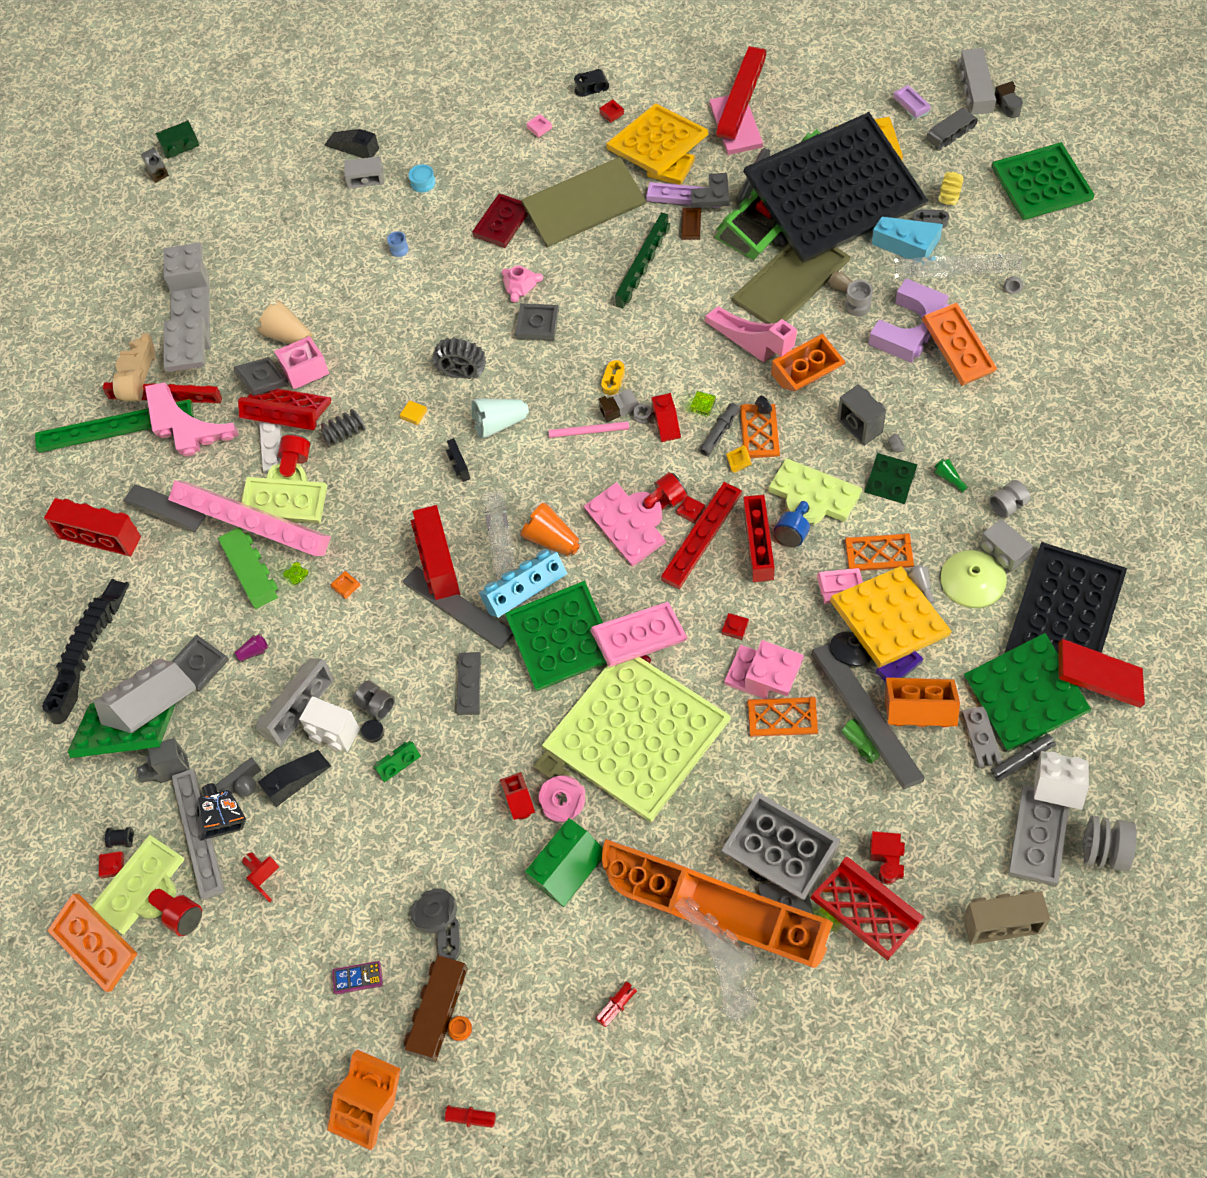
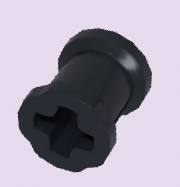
M108 827L105 832L106 847L112 848L117 845H125L127 848L132 847L133 829L126 827V829L114 830L112 827Z

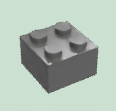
M858 384L840 396L837 420L864 446L883 433L886 409L881 402H877L871 396L867 389H863Z

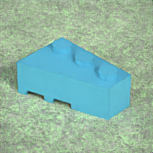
M881 217L873 229L872 245L924 265L941 238L943 224Z

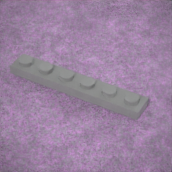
M190 769L173 775L172 780L200 897L202 900H206L226 893L213 839L209 838L200 841L196 803L202 795L196 771Z

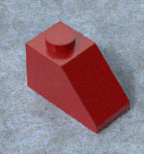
M671 393L651 397L652 412L661 442L680 439L681 433L677 412Z
M521 772L500 779L513 820L526 819L535 813Z

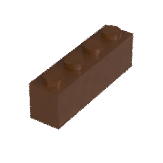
M438 955L436 961L431 963L428 973L430 976L428 984L424 985L421 991L420 999L422 1001L420 1007L416 1008L413 1013L412 1022L414 1024L412 1030L407 1032L404 1039L405 1051L409 1055L437 1062L448 1024L452 1018L468 971L464 962Z

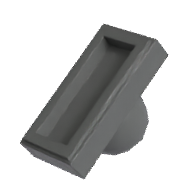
M251 757L215 786L219 792L229 790L231 793L235 792L239 796L247 797L255 791L256 782L253 777L261 769Z

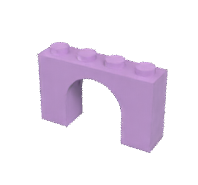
M906 278L897 291L895 304L915 311L923 318L924 315L949 306L947 304L949 296ZM879 319L870 333L869 345L912 363L915 357H920L923 351V344H928L931 334L924 323L915 328L903 329Z

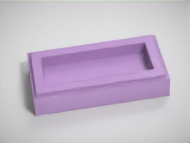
M909 85L893 94V98L915 118L930 111L931 105Z

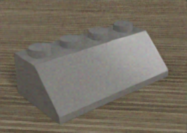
M310 658L305 664L301 665L297 675L286 684L280 696L272 701L268 711L259 717L255 727L261 736L279 747L284 744L301 722L299 719L311 697L319 699L334 681V677L323 659Z
M157 659L145 669L137 671L128 680L120 682L111 691L103 693L100 698L94 701L102 725L133 733L196 690V686L176 663Z

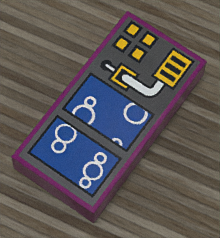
M380 961L332 969L334 993L336 995L383 986Z

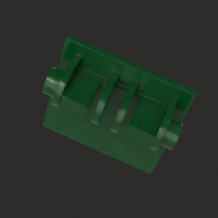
M877 453L864 493L905 504L918 464Z

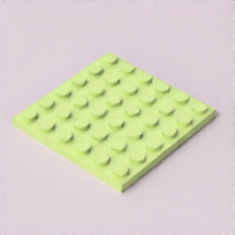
M638 657L612 667L607 665L542 744V748L545 751L549 750L564 760L567 766L651 823L731 720V716Z

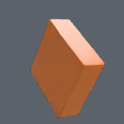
M346 571L330 584L331 588L344 599H347L361 586Z

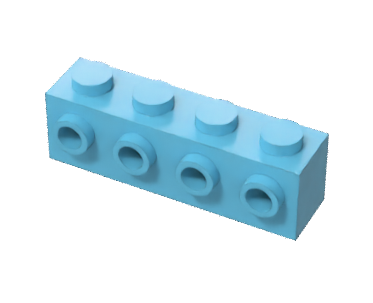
M548 549L542 550L536 554L537 557L522 562L518 569L504 573L497 582L494 581L486 584L484 590L479 592V595L488 613L492 616L500 617L567 575L558 553Z

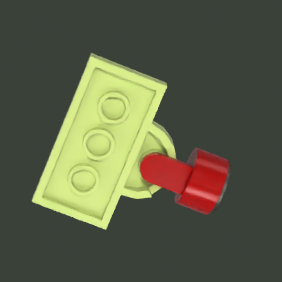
M295 434L282 436L277 454L281 459V463L272 465L268 471L267 478H246L242 503L289 521L321 523L327 484L323 482H309L304 469L299 465L308 461L311 446L308 439Z
M151 835L147 837L91 905L111 927L123 935L139 916L150 919L162 915V924L178 936L190 934L196 929L202 918L201 906L185 895L176 897L175 883L170 879L185 859Z

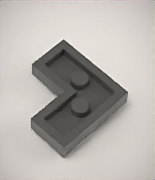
M727 173L709 174V188L691 189L692 208L729 206Z

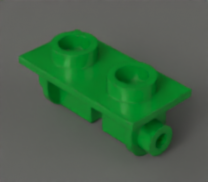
M403 742L401 746L393 751L394 755L390 756L388 754L381 760L376 761V765L373 768L380 775L384 783L421 757L413 742Z

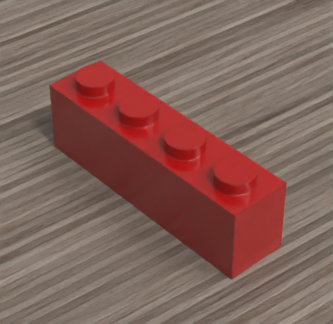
M765 494L743 496V512L752 581H773L775 566Z

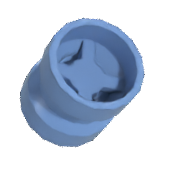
M399 231L390 233L387 237L390 253L394 257L405 256L409 249L404 233Z

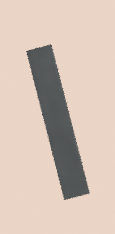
M416 566L403 580V583L499 650L512 638V630L459 594L436 600L434 594H429L424 572Z

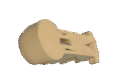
M149 333L142 334L141 338L135 341H130L131 350L120 351V358H117L115 364L117 373L113 376V391L118 400L131 402L141 401L143 385L151 362L155 361L156 357L155 347Z

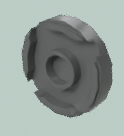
M445 889L426 891L421 895L422 898L416 899L410 912L411 920L417 929L424 933H435L443 930L450 925L456 916L457 902L452 894L448 893Z

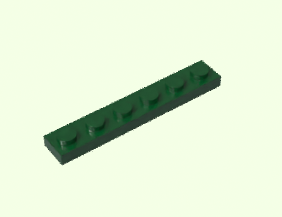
M661 212L615 294L616 307L623 309L625 304L631 301L633 290L637 289L640 284V277L646 274L649 261H653L656 248L662 245L664 234H667L670 230L668 214Z

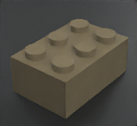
M1025 890L1020 892V895L1010 896V894L1006 893L996 896V899L986 900L984 897L973 899L963 916L970 945L1042 934L1050 921L1043 892Z

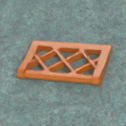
M771 404L772 412H770V419L760 414L756 405H740L743 445L747 448L750 458L780 456L775 404ZM748 412L755 414L750 420L746 419V413ZM757 417L766 422L761 428L752 423ZM768 425H771L772 436L762 431ZM748 426L756 430L751 437L748 436ZM759 433L767 438L762 445L753 440ZM770 441L773 443V450H767L764 447ZM749 443H752L758 449L749 451Z
M910 533L845 537L849 569L859 568L860 571L895 569L900 566L903 568L914 567ZM903 540L904 545L900 548L892 541ZM871 542H886L880 550L871 544ZM855 543H864L859 551L853 548ZM888 545L898 551L892 558L882 552ZM867 546L877 552L871 559L861 554ZM900 553L906 556V561L894 560ZM880 554L889 562L874 563L873 560ZM859 556L867 563L855 564L854 559Z
M815 697L748 699L750 737L818 734ZM809 704V710L805 713L796 705ZM774 705H790V707L782 714ZM755 706H768L761 715L755 711ZM793 708L803 715L795 724L786 717ZM770 709L780 716L773 725L763 718ZM805 718L810 721L811 727H798ZM784 719L792 728H775V726ZM762 720L770 728L756 729V723Z

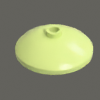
M966 550L952 555L944 563L940 575L941 585L946 595L957 604L969 608H982L995 603L1003 595L1007 582L1004 568L998 563L997 559L977 550Z

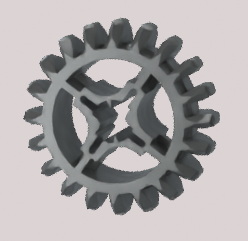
M455 337L452 339L446 338L445 340H440L433 352L434 366L437 367V371L443 372V375H449L451 378H478L484 371L486 364L485 352L482 351L481 347L476 346V343H470L469 340L465 341L462 338L456 339Z

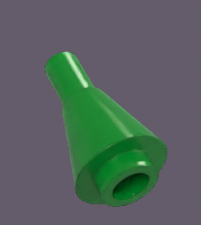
M941 459L934 466L936 469L934 473L954 484L962 493L968 489V486L959 478L960 476L950 459L946 461Z

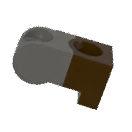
M1013 81L998 85L995 88L996 102L1009 118L1019 117L1023 100L1015 94L1016 85Z
M154 147L141 154V158L146 166V172L155 183L169 176L163 161ZM161 169L163 171L162 175L155 176L158 170Z

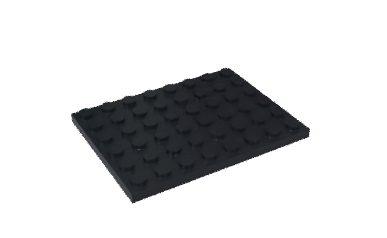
M870 112L746 166L743 170L802 263L873 230L881 217L899 218L926 205L929 201Z

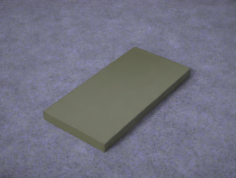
M621 157L522 199V205L546 247H550L646 204L643 194Z
M788 244L732 296V302L765 324L777 323L781 319L787 321L829 281L835 270L839 271L850 261V256L835 247L802 263L791 245Z

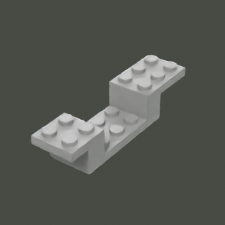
M201 242L164 248V279L171 291V320L164 321V369L166 372L204 367L205 350L211 349L209 274L203 263V247Z

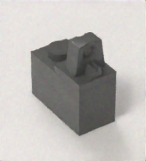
M175 738L162 741L160 747L148 748L149 754L146 755L147 763L137 767L138 778L141 782L158 780L160 783L172 780L173 775L190 770L188 756Z

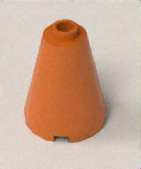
M541 503L531 514L529 523H525L520 536L565 556L575 555L580 548V544H578L580 539L548 504Z

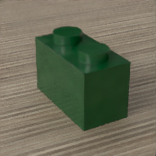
M189 120L155 133L167 159L200 146Z

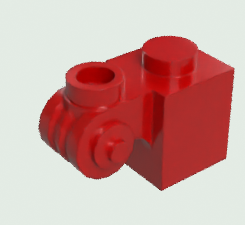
M872 831L869 861L884 863L879 872L880 881L889 885L895 883L897 879H903L904 865L900 864V856H904L905 842H901V834Z

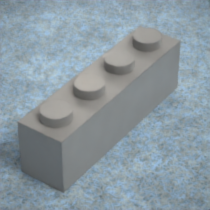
M984 49L962 50L961 57L957 60L958 69H961V82H964L963 93L967 95L966 106L970 108L973 115L993 113L996 98Z

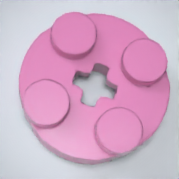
M567 775L555 776L546 781L539 792V803L544 809V814L557 822L567 821L568 818L574 819L584 808L585 788L575 778ZM565 793L567 802L560 804V799L557 798V795Z

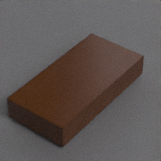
M683 207L681 240H700L701 208Z

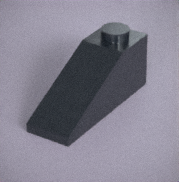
M362 129L333 132L324 144L326 147L360 158L374 157L379 150L376 134Z
M316 750L277 767L259 780L258 784L275 807H277L330 768L331 765L321 752Z

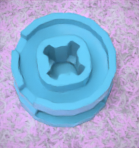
M416 165L408 173L410 185L416 192H428L436 184L433 169L428 165Z

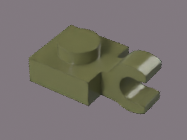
M546 750L533 766L536 772L548 780L560 775L573 776L571 772L564 769L565 761L549 750Z

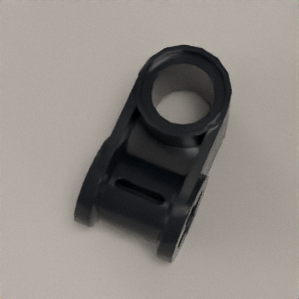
M601 69L579 73L574 77L576 84L575 94L579 97L601 93V91L605 92L609 88L608 80Z

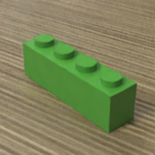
M238 527L218 537L254 608L257 609L277 599L278 596L275 591L278 590V587L273 578L268 579L267 575L270 572L265 563L260 564L258 561L262 557L256 547L252 549L250 546L254 542L249 533L244 534L242 529Z

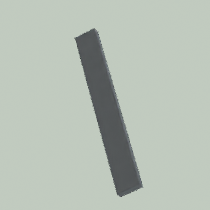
M830 643L813 649V657L902 789L904 790L924 782V775L848 665L841 663L832 655Z

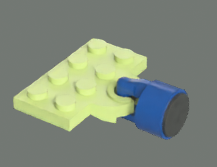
M786 458L771 482L768 491L787 499L786 512L781 515L774 527L776 538L786 546L798 547L803 543L810 531L809 523L815 525L825 515L846 522L863 488Z

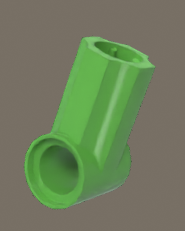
M851 719L842 729L841 733L858 748L859 754L862 757L865 756L868 759L867 762L872 764L880 755L856 719Z

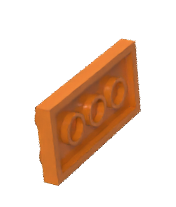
M957 302L924 315L922 318L923 323L961 386L994 373L997 370V367Z
M79 893L71 895L47 930L105 992H110L114 989L138 954Z

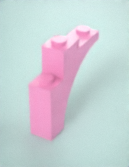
M166 383L145 386L152 431L160 438H168L174 434L176 450L180 455L193 456L195 452L201 451L200 444L210 445L217 440L229 441L233 437L239 436L238 429L234 423H207L187 415L175 403L171 390Z

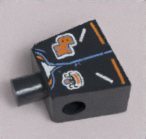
M214 783L203 786L202 792L204 796H200L196 803L200 841L243 830L246 818L231 791L217 792Z

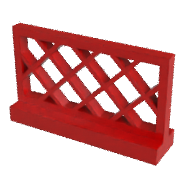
M274 389L261 395L253 396L250 393L247 398L240 397L238 399L239 418L315 430L317 419L331 404V397Z
M848 856L841 861L840 866L810 897L811 900L887 961L910 935L914 934L924 918L922 914ZM840 877L847 883V887H836L835 879ZM822 892L832 893L834 901H826L819 895ZM837 893H849L850 902H839ZM854 893H860L866 898L867 902H855ZM840 908H852L853 917H845L841 913ZM857 908H868L869 917H858ZM873 908L884 912L886 918L875 917ZM859 923H871L873 933L864 932L860 929ZM876 924H887L889 933H878ZM893 924H899L906 932L894 933ZM879 939H891L892 948L889 951L880 945Z

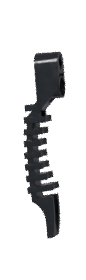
M111 578L103 594L97 598L94 597L93 601L89 602L88 610L85 609L83 612L84 617L78 621L79 626L74 628L75 633L70 636V643L66 644L65 653L62 652L60 656L62 662H58L56 665L58 677L42 705L51 723L61 724L69 717L78 700L80 671L86 669L82 659L88 661L90 656L86 650L92 651L93 645L91 641L96 643L98 639L96 634L101 635L102 633L101 627L105 629L107 623L111 624L113 621L111 613L115 615L129 587V582L115 581Z

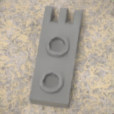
M984 707L962 710L963 720L978 768L984 767L983 758H985L987 766H993V756L996 765L1001 764L1002 759Z

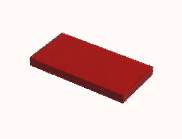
M1064 639L1058 643L1059 679L1139 708L1145 705L1143 668Z

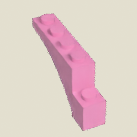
M719 306L705 316L706 323L763 363L775 353L782 357L795 346L797 329L783 319L771 324L751 322L739 318Z

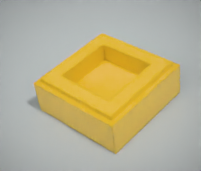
M409 400L400 413V418L418 425L426 414L427 407Z
M744 445L726 454L733 473L752 465L748 450Z

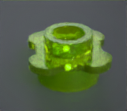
M294 562L292 567L283 573L284 577L289 578L293 585L301 583L309 574L308 570L302 568L299 562Z

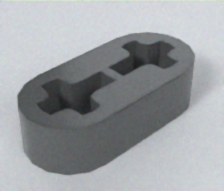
M917 210L913 213L912 220L943 224L942 228L948 225L949 214L944 210Z
M455 917L451 922L452 925H455V927H451V935H448L446 928L438 931V952L440 956L456 960L461 952L460 923ZM448 941H451L452 947L456 948L451 951V955H447L446 951H443L447 949Z

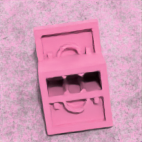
M761 640L757 650L740 645L724 685L763 699L767 698L770 690L788 697L804 655Z

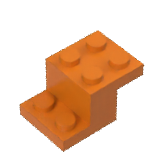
M356 1049L351 1057L349 1074L334 1091L327 1131L372 1150L377 1142L379 1126L394 1106L401 1068Z

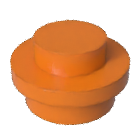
M464 1016L454 1017L448 1024V1034L455 1041L466 1040L472 1032L470 1020Z

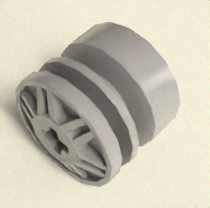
M1091 815L1083 836L1085 865L1093 866L1096 860L1097 867L1103 868L1106 859L1109 858L1111 869L1129 872L1133 864L1137 833L1135 822L1117 819L1113 829H1111L1109 818L1103 817L1100 823L1099 816Z

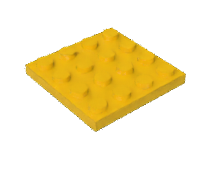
M655 103L608 141L606 147L607 150L659 177L708 136V129Z
M902 566L834 594L830 598L832 605L879 668L907 656L913 651H918L950 636L952 632Z

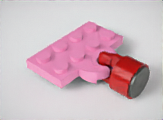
M668 472L654 482L656 490L653 493L637 492L628 496L616 482L584 505V509L632 567L666 543L664 537L655 528L663 518L662 510L667 506L673 508L687 498V491L684 485L672 472Z

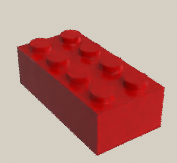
M54 498L44 516L45 521L58 539L129 557L132 556L141 538L137 527L134 526L127 514L122 512L114 513L106 508H94L86 503H74L66 498L64 500Z
M437 505L413 510L414 519L410 521L429 594H434L436 600L457 594L461 595Z

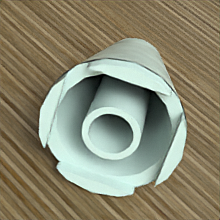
M476 398L471 402L472 419L476 420L477 425L474 427L480 438L489 437L526 419V415L529 414L527 403H524L521 399Z

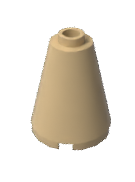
M276 300L277 304H270L260 317L259 322L262 325L261 328L257 327V330L263 336L288 345L308 336L313 340L311 331L281 301Z

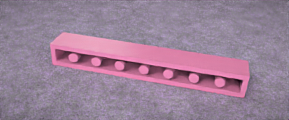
M175 480L168 499L314 556L325 555L331 538L329 535L186 481Z

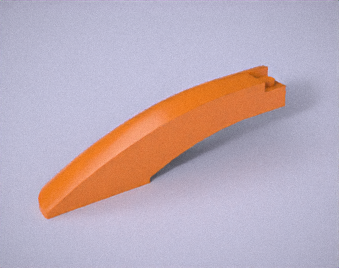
M605 839L602 851L603 868L606 870L609 883L623 896L812 968H816L824 958L827 951L825 945L833 925L828 919Z

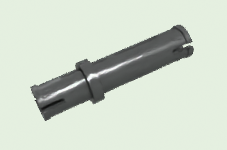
M729 403L724 413L716 419V425L698 449L701 454L709 457L725 431L730 429L733 419L740 412V408L736 404Z
M1047 733L1034 743L1026 744L1023 750L995 768H992L991 773H996L993 776L1000 782L1030 761L1038 760L1041 751L1046 752L1055 747L1056 742Z

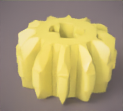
M956 172L945 173L939 192V202L946 205H955L958 202L963 175Z

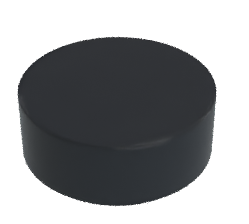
M368 720L363 724L361 733L367 742L375 743L383 738L384 728L378 720Z

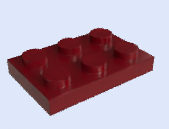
M499 193L473 229V237L506 248L528 216L522 201Z

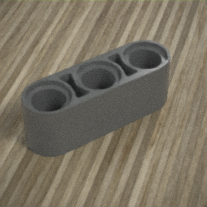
M961 108L933 126L928 131L926 139L936 148L942 150V147H947L956 141V138L959 139L969 132V129H973L978 119L965 108Z

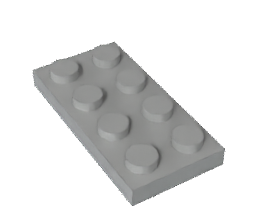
M1023 785L1021 790L1008 875L1057 886L1069 807L1034 799V787Z

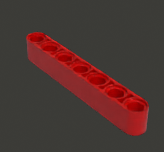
M748 46L719 120L716 137L735 141L765 63L767 49Z

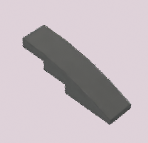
M134 484L124 498L127 505L140 508L146 514L161 518L169 525L196 532L206 517L205 514L168 500L169 497L136 484Z

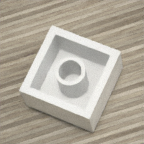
M313 696L299 719L310 740L318 744L321 741L327 743L331 749L338 752L341 749L348 752L360 730L351 711Z
M1041 751L1035 772L1034 799L1082 810L1089 788V761L1079 757L1059 755L1056 752Z

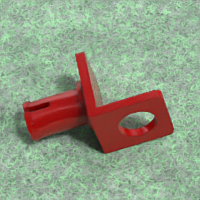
M253 852L248 853L247 856L252 861L250 862L244 857L242 863L252 873L246 878L271 902L272 899L260 885L279 868V865L271 856L261 862Z

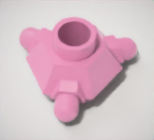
M514 266L511 269L505 268L502 270L503 282L507 293L511 295L510 300L513 303H516L520 296L526 295L533 289L537 282L543 280L542 274H535L522 266Z

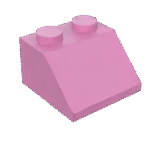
M310 336L274 351L293 389L302 387L329 374L324 357Z

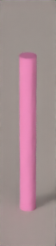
M629 421L549 430V438L628 430Z

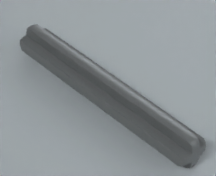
M766 148L761 149L755 162L769 157L771 151ZM746 178L736 197L737 204H741L745 198H749L753 190V186L748 178Z

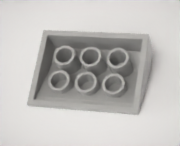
M757 792L721 852L804 901L839 849L840 839Z

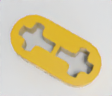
M613 360L606 367L601 385L603 392L607 395H614L620 389L625 374V367L621 361ZM615 368H619V369L616 371V373L613 374V370H615ZM611 381H613L614 385H612L611 388H608L607 386H609Z

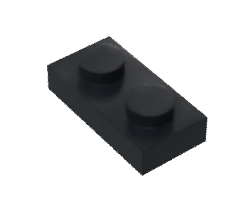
M455 439L447 440L449 449L446 450L449 461L454 460L455 465L452 466L456 476H461L463 482L470 480L468 468Z

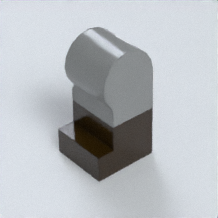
M625 390L619 395L610 398L606 396L598 398L599 409L606 423L633 412L634 408L639 405L632 390Z

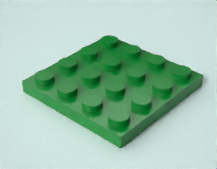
M1062 142L992 162L991 167L1022 220L1094 199L1095 194Z
M585 580L505 613L537 692L607 663L590 631L593 626L603 622Z
M1046 633L964 674L979 703L986 710L988 718L1007 752L1019 748L1091 712V707L1078 686L1059 679V656Z
M94 702L89 704L68 749L69 757L78 758L160 747L176 703L133 733L102 725Z

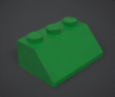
M568 818L526 869L527 880L561 906L565 907L601 862L603 847L587 830Z

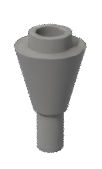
M917 565L911 568L908 576L930 604L934 603L935 600L930 590L928 567Z

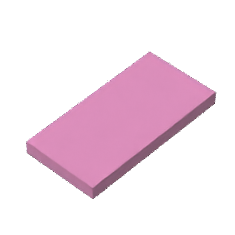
M729 95L709 99L717 126ZM749 105L735 141L722 138L728 155L763 147V141Z
M669 602L593 626L590 630L609 667L687 640V636Z

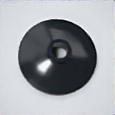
M840 632L831 639L830 651L841 663L857 667L866 665L871 661V656L853 632Z

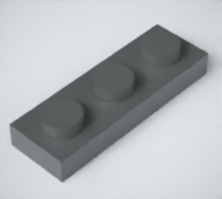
M481 652L459 653L457 715H480Z

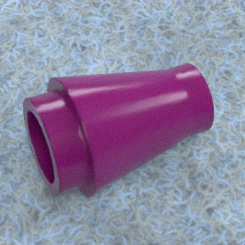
M259 633L256 636H251L235 651V654L243 662L246 659L265 653L269 646Z

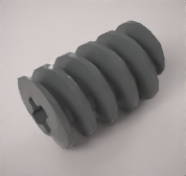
M354 409L350 410V416L344 412L342 414L343 420L336 416V423L331 419L328 420V426L325 423H321V433L329 448L331 447L330 441L338 444V437L345 441V434H347L351 438L352 430L359 434V427L366 430L362 419Z

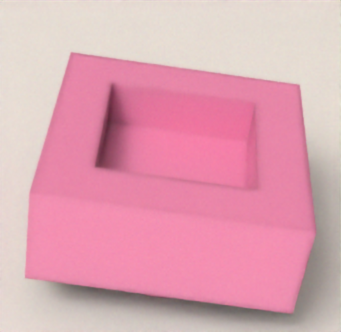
M541 114L526 123L527 129L538 138L552 129V123Z

